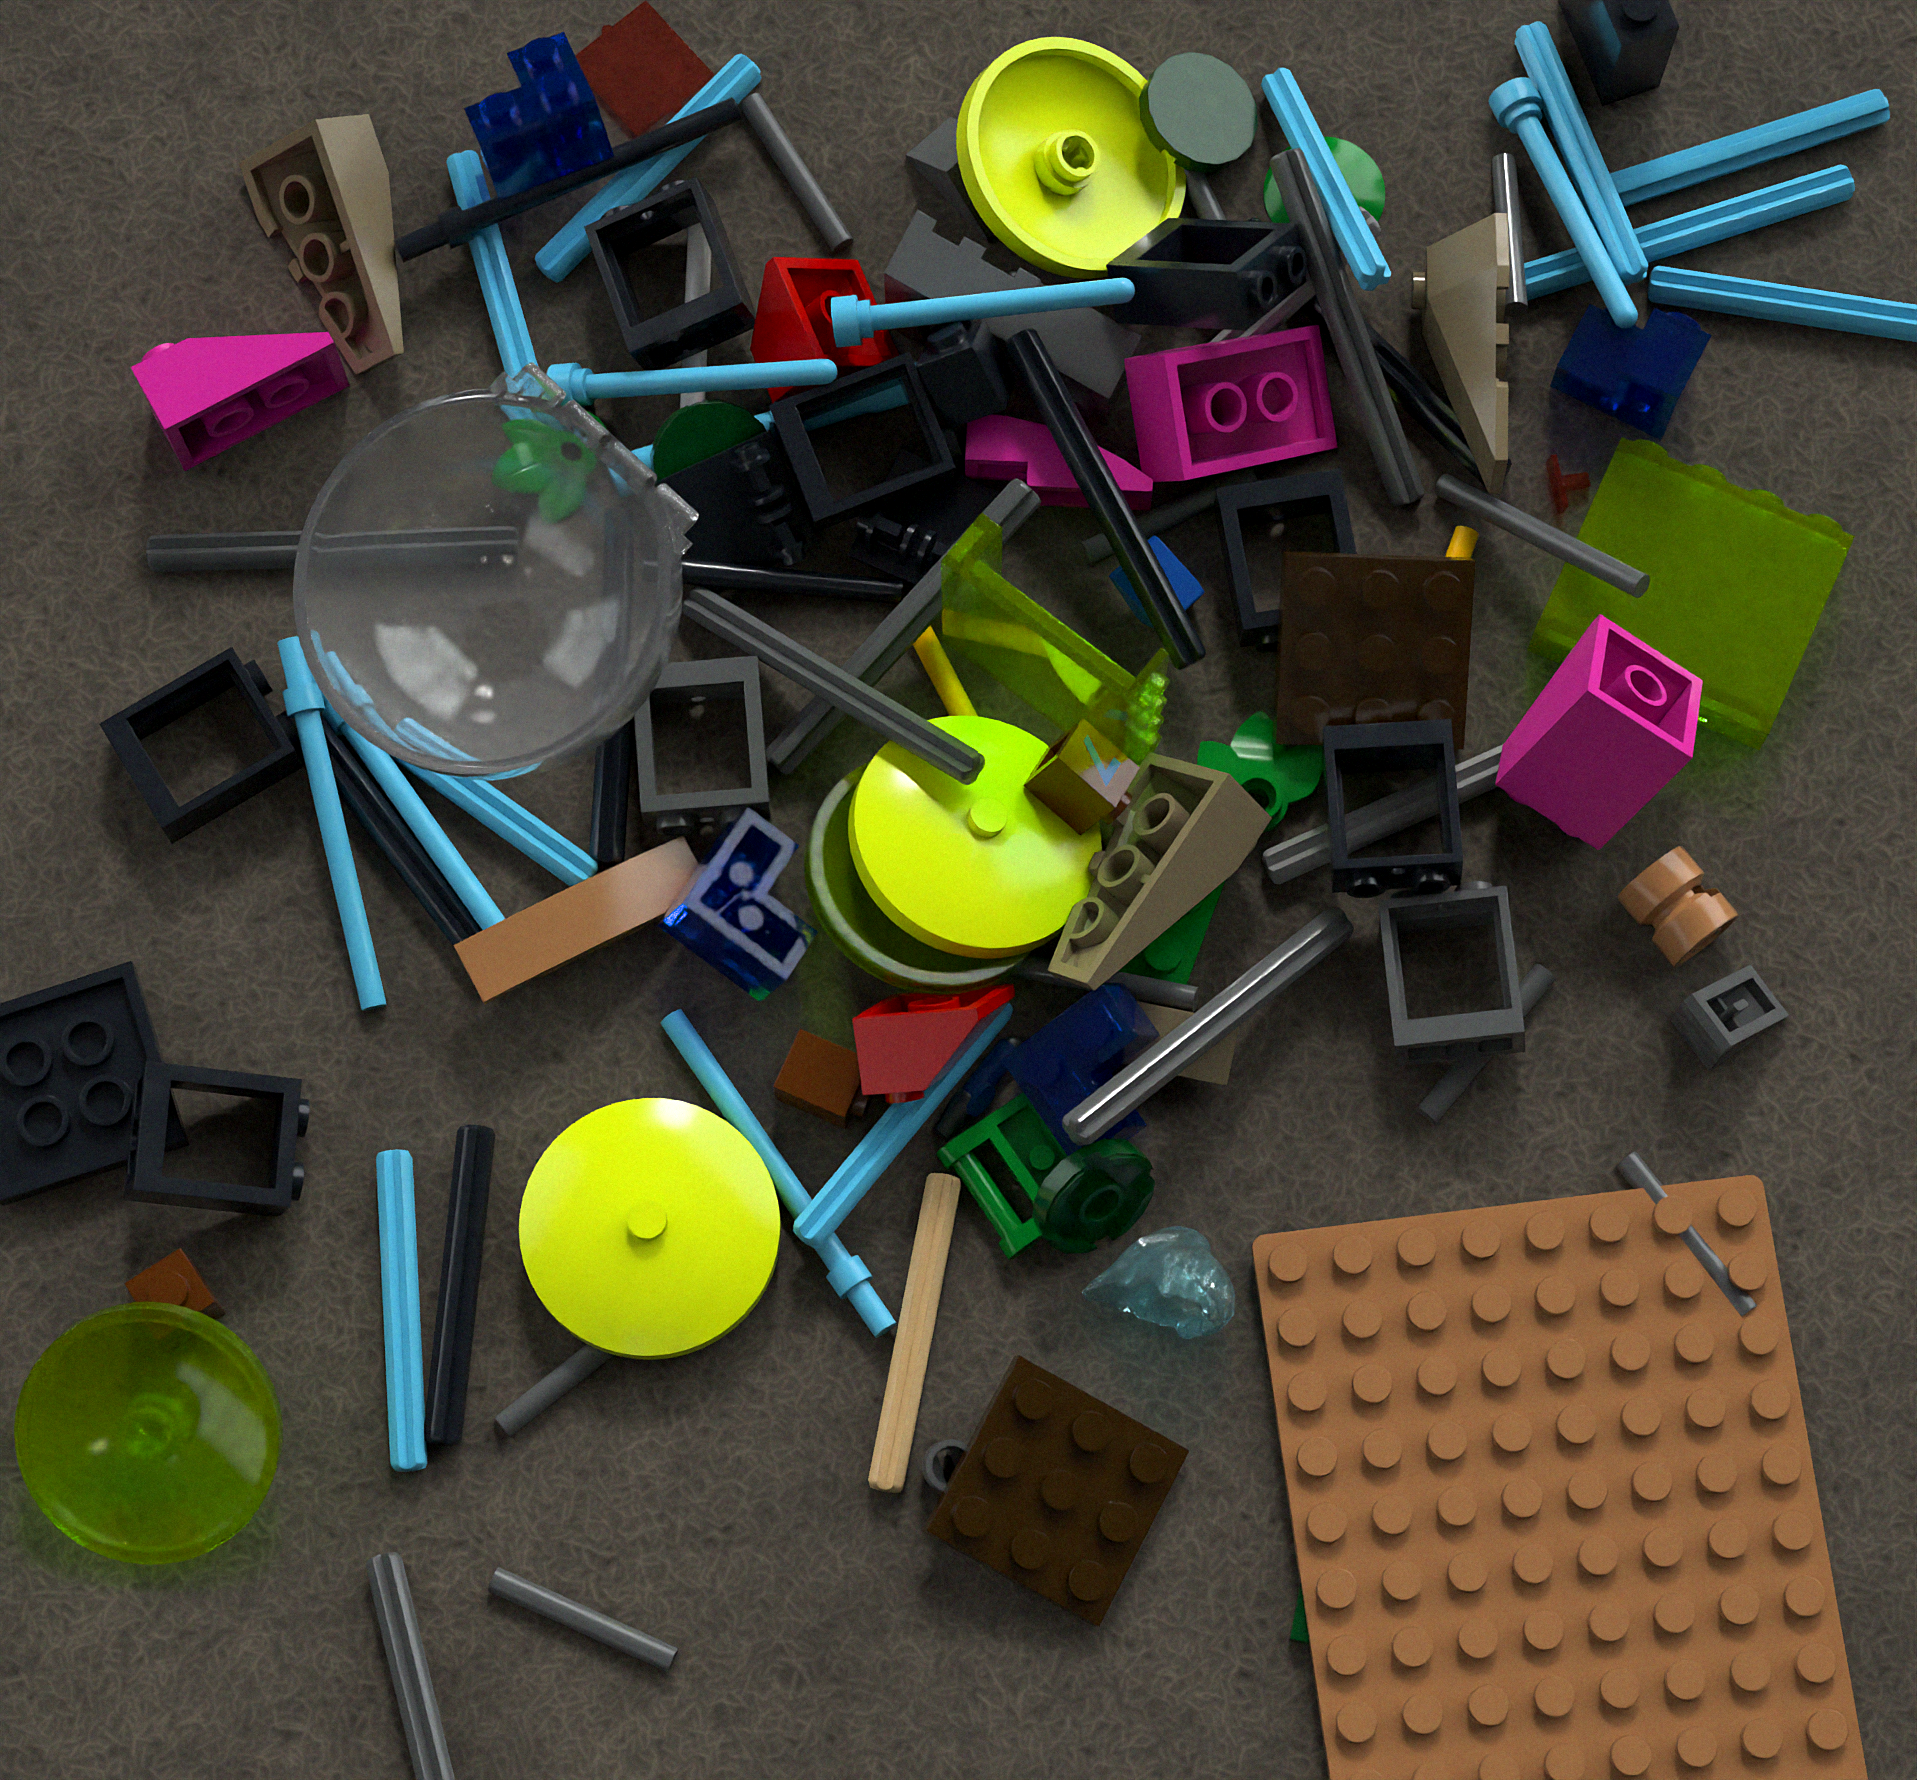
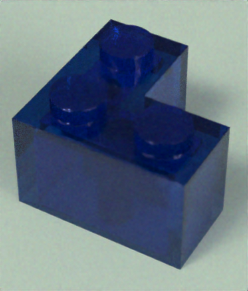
M564 32L551 37L534 39L524 47L508 52L507 56L518 88L508 92L489 95L481 102L464 108L483 164L499 199L614 157L596 98Z
M1589 304L1557 364L1550 386L1662 440L1694 379L1712 335L1702 331L1700 325L1687 315L1678 312L1665 313L1657 308H1654L1644 329L1637 327L1636 324L1630 328H1621L1615 324L1607 308L1602 310Z
M746 808L721 832L658 924V927L761 1002L788 979L818 933L817 930L767 894L799 845L752 809Z
M1103 983L1095 991L1091 990L1001 1060L1065 1153L1069 1156L1083 1146H1078L1071 1141L1069 1134L1064 1130L1062 1126L1064 1116L1113 1078L1111 1073L1158 1038L1160 1034L1124 983ZM1134 1109L1094 1142L1103 1139H1125L1128 1141L1145 1128L1147 1124L1137 1110Z

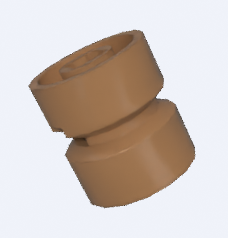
M1678 846L1651 864L1634 878L1617 897L1639 926L1652 925L1655 928L1651 941L1674 968L1685 963L1713 942L1739 917L1736 910L1717 888H1703L1701 883L1704 872L1683 846Z

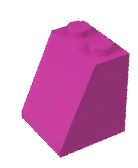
M1599 614L1503 744L1495 785L1503 789L1514 801L1528 805L1555 822L1566 834L1578 837L1597 850H1600L1693 758L1703 680Z

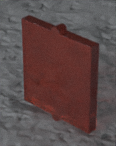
M646 0L615 25H604L601 29L602 35L569 60L572 67L636 137L643 134L670 111L678 113L682 109L681 103L714 77L713 72Z

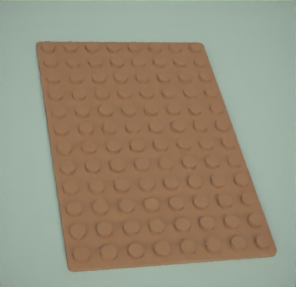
M1745 1175L1660 1186L1668 1196L1661 1199L1657 1204L1654 1203L1644 1188L1264 1234L1254 1240L1251 1246L1329 1780H1868L1764 1185L1758 1177ZM1690 1225L1695 1228L1726 1266L1731 1283L1736 1288L1747 1292L1757 1304L1744 1316L1741 1317L1679 1236Z

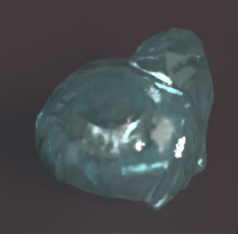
M1182 1226L1163 1228L1135 1241L1125 1249L1121 1256L1107 1270L1089 1282L1082 1291L1086 1301L1112 1303L1118 1310L1133 1313L1142 1320L1155 1322L1162 1326H1172L1177 1330L1179 1336L1185 1340L1200 1336H1210L1220 1332L1235 1314V1291L1222 1264L1211 1254L1207 1238L1194 1229Z

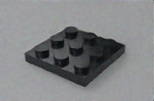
M132 961L0 1003L1 1205L5 1206L127 1166L136 1072L146 1061L165 1063L139 975ZM170 1088L164 1153L190 1145L173 1088Z

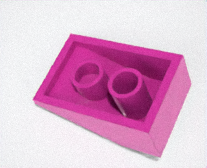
M1319 325L1187 346L1124 359L1141 471L1153 479V482L1185 481L1338 448Z
M329 332L186 338L177 344L165 343L154 347L143 356L140 363L131 367L156 420L184 471L350 386L337 348Z

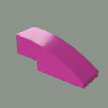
M992 414L967 423L966 477L971 479L1009 481L1017 478L1021 481H1027V485L1039 496L1041 500L1040 506L1090 508L1047 425ZM1098 446L1131 510L1149 511L1151 509L1153 479L1124 459Z

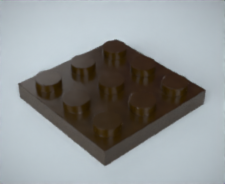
M1282 551L1272 736L1274 743L1322 745L1323 726L1451 719L1454 749L1464 750L1476 561L1472 558Z
M1017 1355L1013 1357L922 1532L1081 1620L1099 1627L1190 1450L1028 1359Z

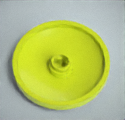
M1045 37L1029 40L1012 47L986 67L974 80L962 103L957 123L956 149L962 180L975 209L985 224L1000 241L1024 260L1045 271L1071 278L1093 279L1107 277L1106 264L1167 218H1179L1186 191L1184 169L1173 163L1176 158L1169 155L1165 149L1160 153L1149 141L1141 123L1139 96L1143 86L1148 81L1126 61L1100 46L1073 38Z
M966 715L927 720L984 756L985 766L979 773L976 781L970 785H964L895 742L888 741L873 757L859 780L851 801L848 819V838L855 868L870 897L884 914L902 930L919 941L951 954L971 958L988 959L1019 955L1044 945L1064 930L1072 907L1082 899L1087 898L1095 878L1088 871V867L1094 852L1102 851L1099 821L1082 835H1079L1023 786L1048 748V745L1020 728L985 717Z
M664 1098L631 1099L613 1103L582 1117L563 1131L543 1153L528 1180L522 1198L519 1216L520 1250L527 1275L539 1299L556 1321L573 1336L594 1348L620 1357L646 1360L673 1358L700 1350L720 1340L736 1328L757 1305L767 1289L778 1260L781 1243L780 1208L775 1187L761 1157L751 1143L727 1121L710 1111L682 1101Z

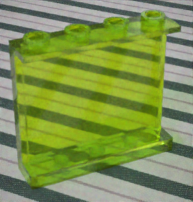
M1622 437L1576 539L1649 575L1650 583L1648 589L1643 596L1635 598L1565 562L1534 630L1527 650L1562 664L1590 624L1601 614L1703 680L1697 724L1760 750L1770 733L1855 536L1842 531V526L1827 516L1820 514H1809L1806 516L1785 507L1782 499L1771 492L1762 489H1751L1748 491L1726 481V477L1721 472L1703 464L1689 466L1669 457L1668 452L1663 447L1654 442L1643 439L1633 442Z
M981 513L941 561L942 640L1063 732H1066L1084 718L1134 763L1140 766L1148 752L1153 753L1162 739V736L1157 731L1165 719L1161 715V711L1167 702V698L1163 694L1170 682V679L1166 677L1169 652L1161 647L1136 678L1002 578L1003 528L984 513Z

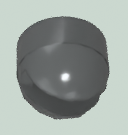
M954 1439L943 1440L935 1443L927 1450L922 1462V1471L925 1480L933 1489L943 1492L947 1484L937 1453L946 1450L951 1469L954 1471L967 1444Z

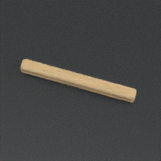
M930 1173L926 1179L868 1478L870 1487L888 1493H900L904 1488L961 1191L960 1179L949 1174Z

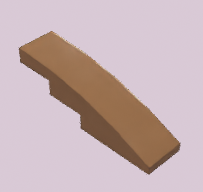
M680 836L536 903L455 944L454 948L485 1005L539 976L543 978L597 949L602 950L713 891L684 836Z

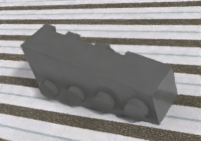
M918 209L884 271L885 304L1046 286L1041 282L1040 278L1022 268H1019L1017 271H1009L1008 273L996 268L983 255L987 248L965 236L961 239L959 245H955L932 232L937 220ZM1091 307L985 319L1016 380L1014 387L1026 392L1029 391L1006 350V341L1024 329L1033 328L1037 331L1083 418H1090L1094 413L1108 419L1127 382L1124 359L1140 356L1142 336L1116 323V321ZM975 320L961 321V323L964 325ZM945 323L896 328L895 330L909 339L923 341L933 330Z

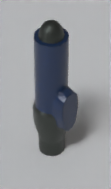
M1017 1035L1008 1036L1006 1039L1001 1038L963 1087L957 1090L950 1099L941 1118L933 1127V1130L946 1141H950L958 1129L973 1117L979 1116L992 1102L996 1093L995 1086L1021 1055L1019 1050L1022 1042Z

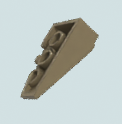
M369 114L315 119L240 162L239 166L260 225L269 238L280 232L283 234L297 256L287 266L297 283L307 278L310 279L323 298L319 305V318L355 375L370 371L403 354L389 172Z
M1494 213L1426 248L1423 272H1412L1410 287L1411 309L1422 310V335L1486 489L1490 494H1501L1508 462L1509 386L1508 382L1499 381V379H1504L1507 347L1509 345V324H1503L1506 290L1509 289L1510 272L1508 213Z
M1148 752L1139 766V771L1127 789L1133 796L1132 800L1125 810L1110 823L1114 830L1106 850L1094 852L1088 871L1095 878L1087 898L1082 899L1072 907L1048 967V971L1055 978L1095 991L1238 870L1246 856L1255 848L1257 840L1272 817L1229 773Z

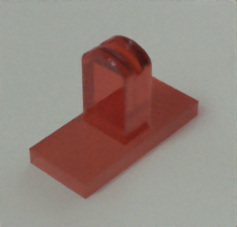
M1557 454L1550 455L1546 461L1557 514H1562L1569 507L1566 492L1589 488L1591 483L1587 472L1561 475Z

